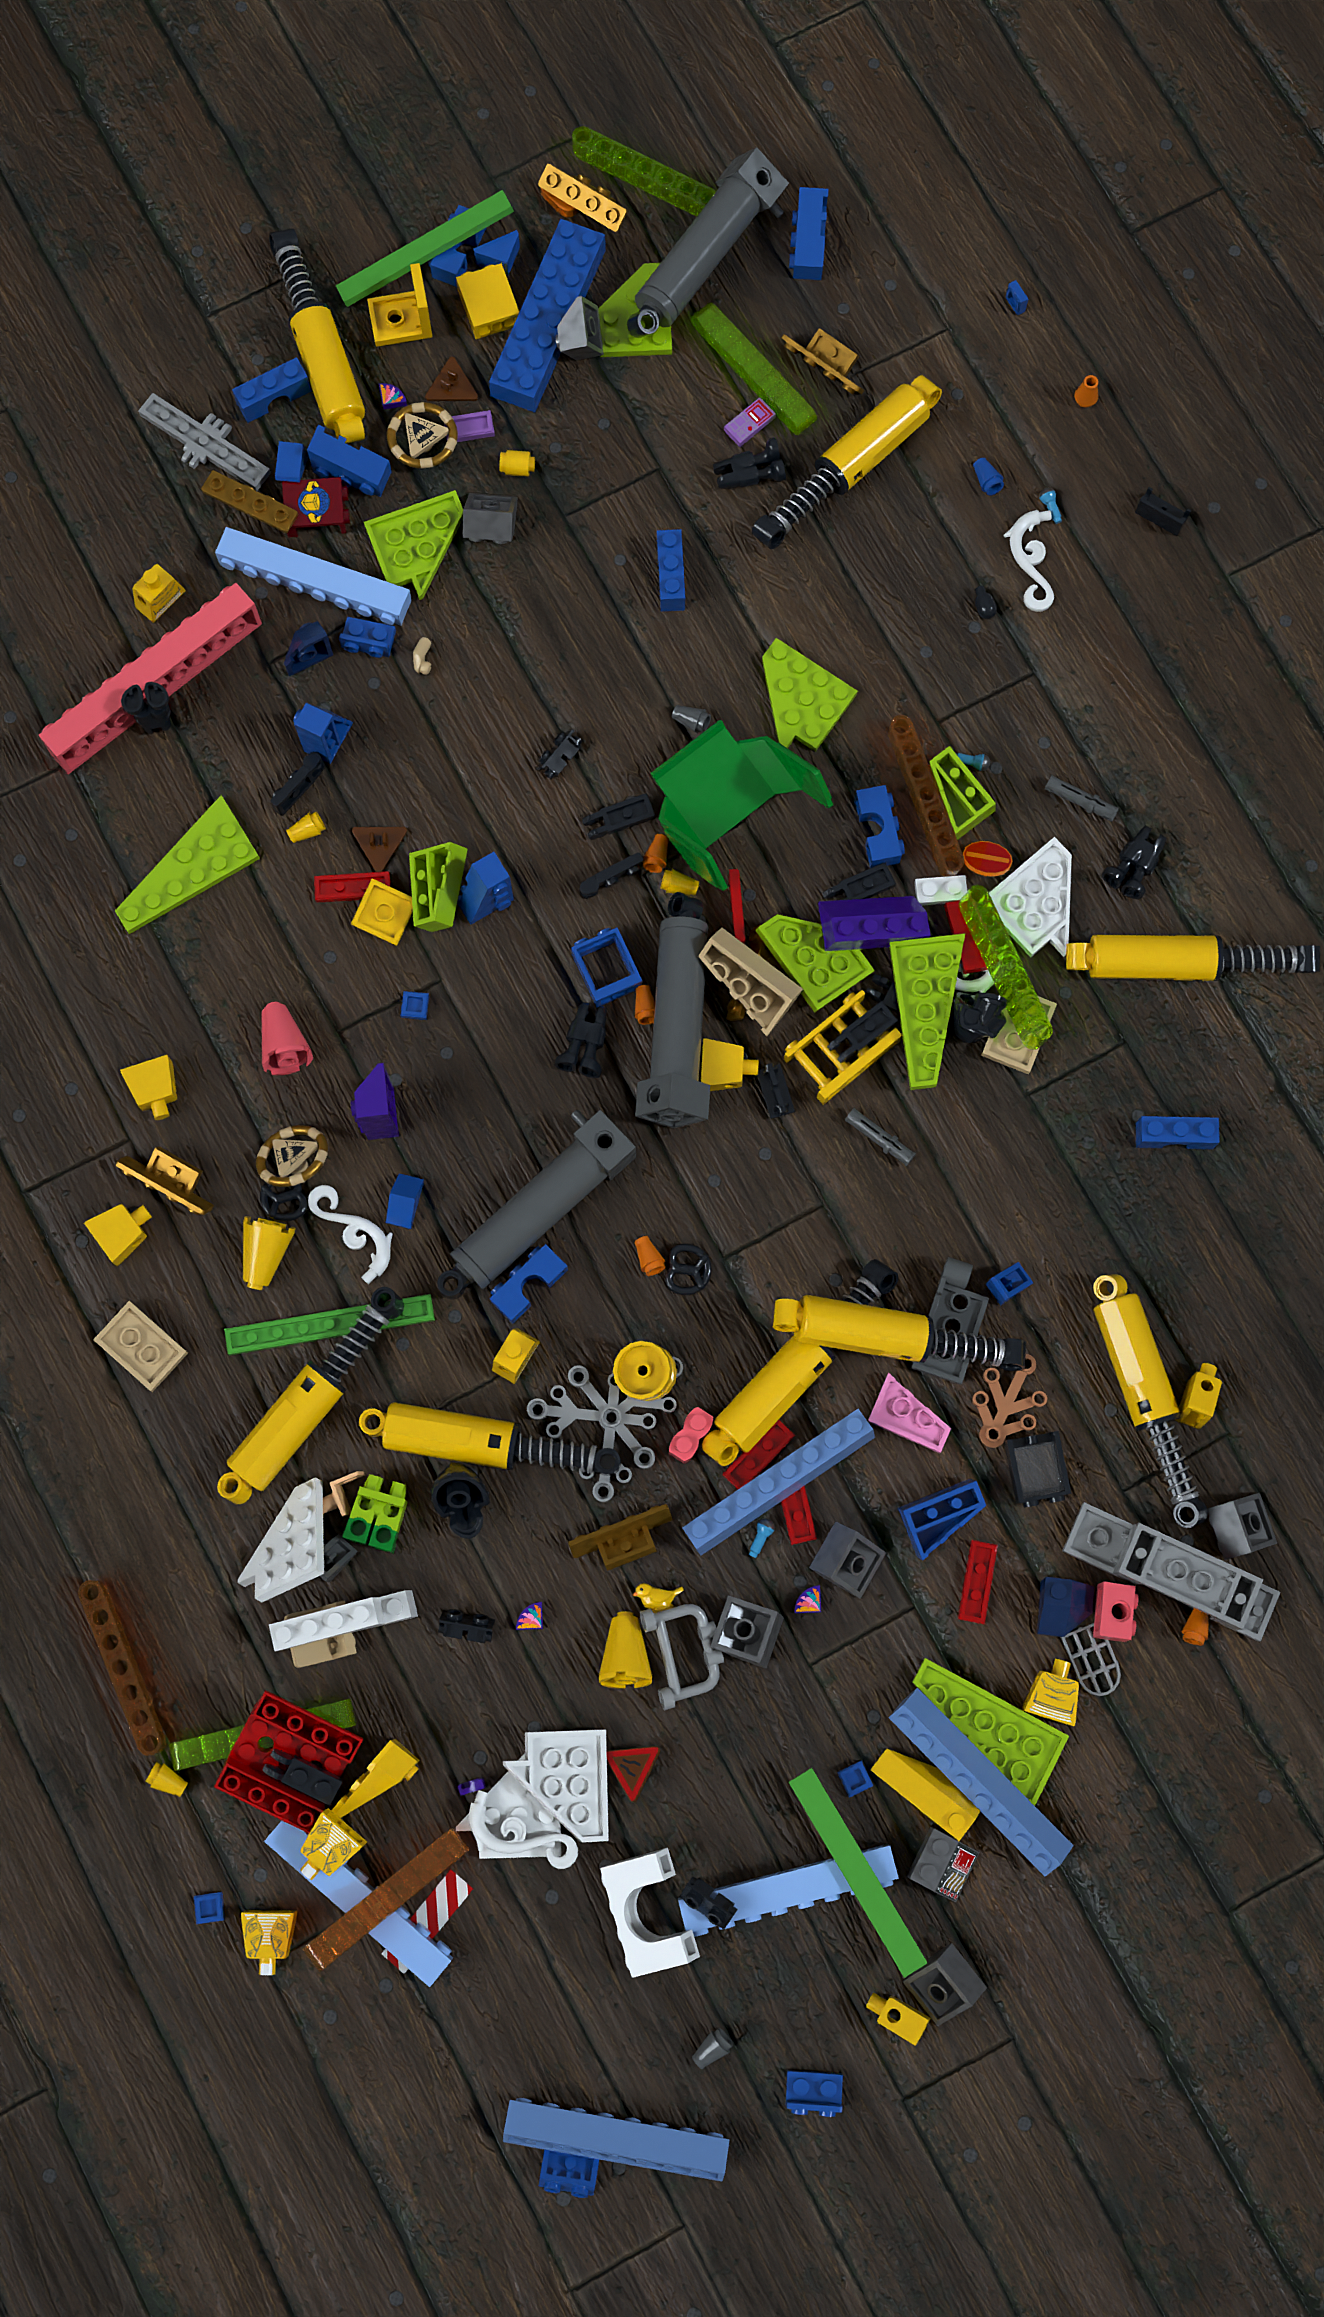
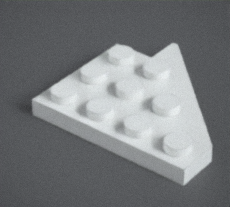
M1055 837L980 901V904L1030 957L1048 942L1065 957L1066 944L1069 943L1072 855Z
M316 1477L294 1488L238 1578V1584L244 1587L255 1583V1599L260 1602H264L324 1574L323 1482Z
M606 1730L525 1732V1760L503 1761V1766L579 1842L609 1841Z
M525 1754L519 1760H525ZM509 1771L488 1792L484 1807H486L485 1814L490 1822H485L489 1832L495 1837L505 1841L514 1839L515 1835L513 1832H509L506 1837L501 1833L502 1822L508 1817L521 1819L526 1825L527 1833L525 1840L547 1834H561V1823ZM469 1814L456 1826V1831H472L469 1825ZM550 1842L521 1853L511 1854L499 1853L484 1846L482 1852H479V1859L547 1857L546 1850L549 1847H552V1852L555 1856H561V1842Z

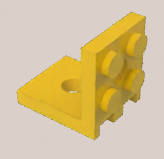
M420 263L410 265L414 291L367 299L376 347L432 338ZM393 315H399L401 320L397 323H392L389 321V318Z

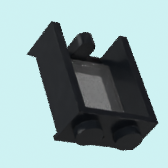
M1059 1431L1004 1441L1003 1444L1016 1500L1015 1504L1023 1503V1507L1026 1508L1039 1505V1500L1049 1498V1503L1064 1501V1495L1071 1494Z

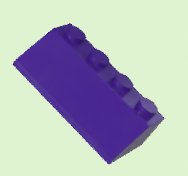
M914 896L818 902L825 951L889 947L890 942L929 938L931 936L927 912Z
M378 1063L354 1092L355 1100L350 1102L352 1116H354L361 1133H365L368 1140L399 1137L394 1087L384 1063Z

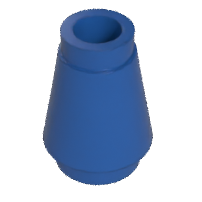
M980 458L973 464L983 492H986L987 495H994L1003 488V476L986 458Z

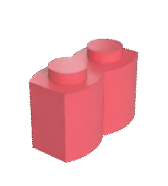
M699 1407L694 1408L686 1417L683 1429L673 1437L669 1447V1455L683 1464L689 1462L698 1449L699 1441L703 1440L710 1432L713 1416Z

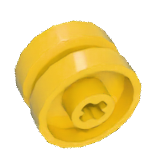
M638 1341L628 1344L619 1352L614 1361L613 1374L615 1383L623 1393L631 1398L650 1402L661 1399L670 1392L676 1381L677 1369L675 1360L667 1350L651 1342ZM646 1366L648 1371L647 1374L643 1376L642 1373L645 1372L644 1367Z

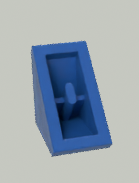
M515 230L473 248L476 265L485 268L488 265L502 263L505 274L509 276L520 248L518 231Z
M279 441L275 480L300 483L309 459L304 444Z
M398 1174L389 1195L387 1224L407 1229L412 1228L424 1179Z
M1017 1262L992 1277L986 1283V1286L1001 1306L1032 1285L1033 1281L1020 1263Z

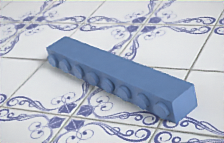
M855 1410L682 1527L700 1556L874 1439L873 1428L860 1410Z
M918 1688L909 1694L889 1716V1719L1044 1876H1047L1060 1866L1074 1845Z
M525 2098L509 2101L503 2134V2142L721 2182L725 2175L729 2139L723 2138V2135L711 2132L707 2133V2135L697 2134L691 2128L675 2130L669 2129V2126L663 2123L647 2125L642 2124L636 2118L619 2120L614 2119V2116L608 2113H598V2115L587 2114V2111L580 2108H571L569 2111L559 2109V2106L553 2103H544L543 2106L532 2104L531 2100Z

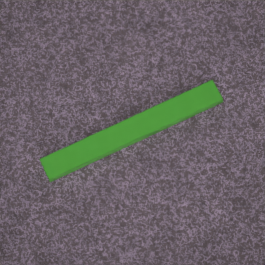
M501 190L337 284L336 287L345 305L348 307L410 272L411 264H424L513 213L514 210L504 191Z
M431 1294L402 1299L404 1302L402 1314L395 1319H389L388 1325L383 1324L380 1329L435 1321ZM386 1301L384 1307L388 1306L391 1301ZM367 1305L224 1329L227 1353L230 1356L342 1337V1335L347 1336L351 1332L349 1327H355L357 1324L356 1319H361L364 1316L363 1311L366 1310L365 1307Z
M810 1768L790 1780L788 1783L903 1977H907L926 1965V1959L813 1769Z

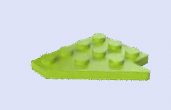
M644 263L598 308L604 354L600 357L672 355L671 326H659L657 331L643 338H634L627 329L629 317L639 312L635 303V296L660 263ZM641 319V325L645 328V323Z
M454 490L365 521L364 525L386 582L397 586H403L412 582L419 600H422L463 520V508L457 492Z
M776 638L762 656V664L777 740L788 748L793 740L797 739L816 752L856 697L858 691Z
M777 914L755 930L788 977L803 989L801 995L814 1013L875 971L862 954V949L825 951L821 924Z

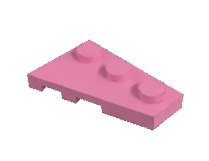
M890 1373L887 1374L868 1422L937 1453H941L951 1428L928 1407H925L909 1390L898 1383Z

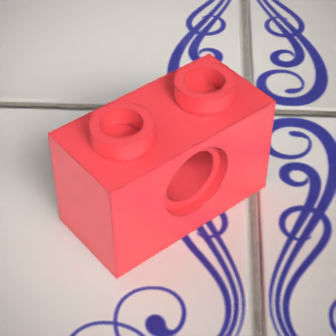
M1110 1582L1097 1584L1093 1638L1119 1642L1131 1640L1136 1632V1621L1133 1620V1612L1138 1606V1594L1135 1593L1136 1586ZM1114 1605L1121 1609L1122 1616L1120 1619H1116L1112 1614V1607Z

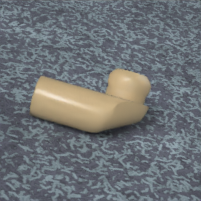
M425 637L420 638L413 651L414 670L418 674L427 675L431 670V663L425 661V655L431 646V641Z

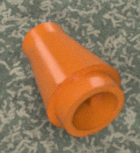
M1093 375L1086 376L1075 391V400L1081 407H1090L1098 400V379Z
M655 835L653 842L643 856V867L646 870L660 873L666 867L669 838L666 835Z
M649 985L638 986L635 989V1018L638 1019L639 1024H653L655 1000Z
M643 1236L634 1242L637 1248L641 1271L645 1272L646 1276L656 1275L665 1269V1259L652 1244L648 1236Z
M1193 1608L1182 1630L1185 1642L1198 1646L1204 1645L1205 1640H1208L1209 1615Z

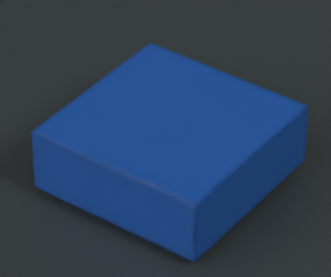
M1015 280L1009 283L1005 298L1015 313L1020 315L1026 310L1028 297Z
M403 991L401 1018L427 1020L429 993Z
M862 1761L837 1772L849 1798L873 1786Z
M222 1892L194 1896L196 1924L225 1920Z

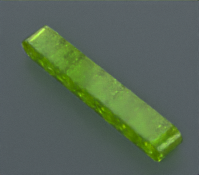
M578 127L572 133L573 153L577 158L695 216H698L705 207V203H708L716 193L714 189L588 127Z
M709 302L691 316L692 325L698 333L776 413V416L792 433L799 435L817 421V415L812 407L715 304Z
M974 885L959 901L960 911L1000 996L1008 1001L1006 1009L1022 1043L1028 1049L1036 1050L1051 1037L1053 1033L1051 1023L989 892L983 886Z
M351 1699L306 1709L343 1729L356 1726ZM244 1725L169 1744L174 1771L227 1758ZM265 1736L258 1741L259 1745L264 1749L274 1745L270 1737Z

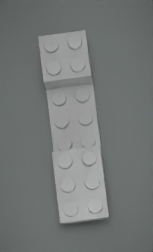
M1085 1502L1081 1505L1062 1550L1064 1553L1134 1585L1143 1584L1210 1615V1620L1258 1642L1263 1637L1280 1595L1279 1591L1262 1584L1263 1579L1141 1523H1128Z

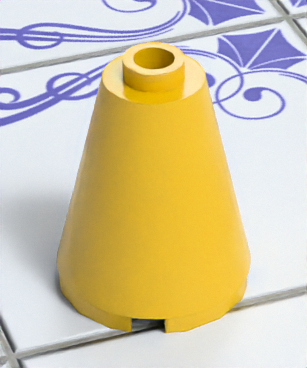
M245 1216L243 1221V1281L248 1282L247 1287L262 1290L263 1286H269L296 1228L290 1227L289 1230H285L286 1224L262 1218L250 1222L251 1217Z
M618 1612L617 1616L611 1620L598 1677L599 1683L601 1682L602 1686L626 1688V1685L634 1684V1688H640L652 1684V1673L639 1619L633 1616L632 1612Z

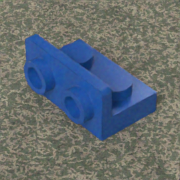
M347 617L343 634L341 633L339 636L341 648L351 653H357L358 651L366 652L376 658H381L382 656L389 657L396 628L391 625Z
M787 2070L786 2108L791 2109V2113L798 2115H807L808 2110L819 2111L821 2116H836V2112H842L843 2074Z
M544 2149L539 2186L544 2187V2190L549 2193H560L561 2190L571 2192L572 2196L578 2198H587L588 2195L593 2196L599 2159Z

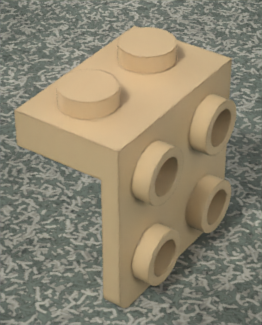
M345 1600L286 1615L284 1620L345 1605ZM352 1633L290 1648L294 1666L297 1668L357 1653L355 1648L356 1642Z

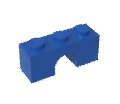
M458 205L455 213L450 214L448 221L469 208ZM486 228L430 259L428 265L431 268L432 278L457 287L456 277L465 273L468 267L466 254L460 253L456 249L461 245L478 247Z
M296 357L232 389L237 406L247 423L269 413L268 405L275 398L287 396L291 402L311 392L308 376Z
M681 529L657 530L660 611H684L685 584Z
M886 785L856 790L854 800L859 822L874 821L882 830L880 834L867 837L865 848L870 868L885 862L887 866L900 863L902 854H905L903 840H898L896 832L899 831L898 818L892 815L891 808L894 807L892 793H887Z
M1141 1116L1136 1122V1148H1162L1166 1145L1182 1144L1187 1145V1149H1214L1219 1144V1118Z
M546 1244L542 1248L537 1246L528 1255L530 1259L523 1266L521 1264L517 1265L509 1274L511 1278L505 1284L500 1282L490 1292L493 1295L489 1298L491 1303L512 1324L531 1307L530 1302L522 1294L523 1286L527 1281L539 1279L550 1288L568 1271V1266Z

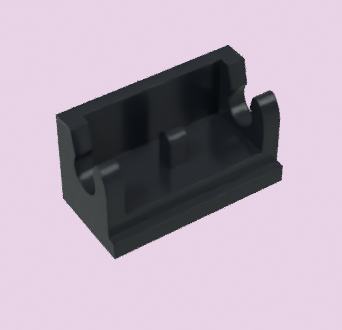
M1148 487L1145 495L1140 499L1135 513L1178 536L1192 510L1189 508L1185 512L1153 495V488Z

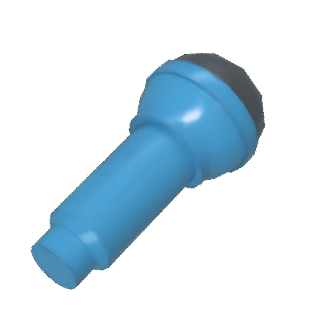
M1044 488L1039 494V499L1051 511V517L1055 524L1062 522L1055 502L1056 493L1052 488Z
M962 753L956 754L964 764L971 765L979 771H985L990 766V759L985 754L976 756Z
M764 1518L757 1523L758 1533L749 1553L754 1558L760 1554L766 1538L775 1531V1525L770 1519Z

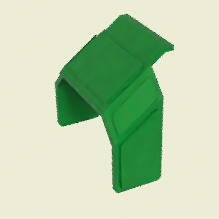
M721 720L717 721L651 772L654 781L666 795L658 819L664 828V833L690 868L715 888L719 887L722 891H725L728 886L712 855L706 848L775 794L802 790L828 809L833 806L832 796L818 768L779 742L776 743L768 736L736 742Z

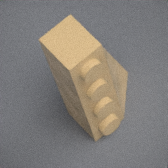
M723 928L718 930L709 939L698 956L720 982L723 981L730 989L729 993L735 1000L738 998L747 1009L746 1013L752 1020L755 1018L761 1025V1031L766 1036L770 1034L803 990Z

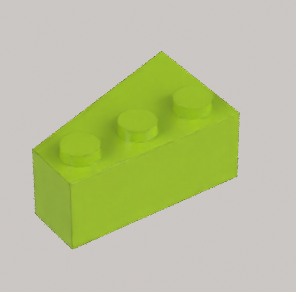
M949 746L930 760L929 763L938 794L955 841H957L995 812L996 803Z
M447 842L409 853L413 921L415 927L435 932L453 926L467 848Z

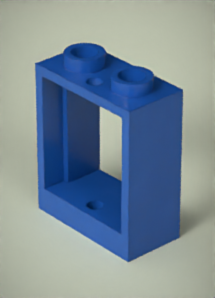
M611 928L603 929L597 933L596 937L589 940L588 938L580 939L571 947L574 961L596 1008L599 1005L602 1006L634 992L638 986L643 985L640 974L618 928L612 930ZM615 943L630 976L597 990L582 957Z

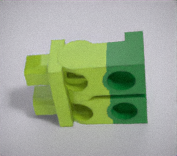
M369 1474L364 1487H359L358 1495L342 1538L394 1554L398 1533L408 1503L405 1500L407 1486L393 1481L389 1495L381 1493L380 1489L384 1479Z

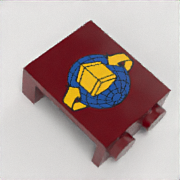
M341 477L300 480V483L282 482L283 504L296 510L298 513L296 520L287 533L288 538L298 537L297 528L339 525L341 533H346V524H350L349 509H345L344 501H349L348 488L343 486Z

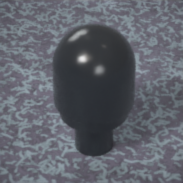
M984 586L976 587L975 607L979 616L983 619L993 618L997 612L993 596L990 593H986Z

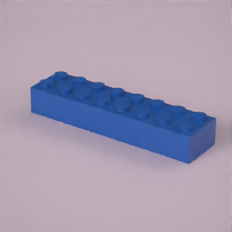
M560 219L489 380L491 397L536 412L561 354L556 344L557 326L575 299L579 296L586 297L606 251L605 234Z

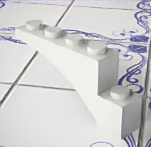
M404 1590L269 1624L274 1651H280L343 1634L418 1617L412 1590Z

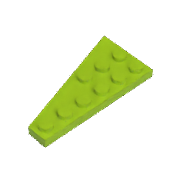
M222 795L115 910L128 934L260 859Z
M965 934L894 941L889 944L910 1090L933 1088L937 1085Z
M924 1658L912 1683L1035 1806L1069 1736Z

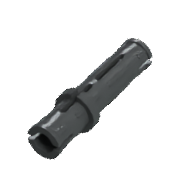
M1051 775L1045 787V790L1086 809L1087 813L1091 814L1093 812L1110 822L1114 820L1119 810V807L1099 799L1100 796L1096 794L1093 796Z
M855 1107L846 1117V1122L882 1147L885 1154L890 1153L905 1166L916 1155L915 1152L899 1142L897 1136L894 1135L892 1137L856 1110Z

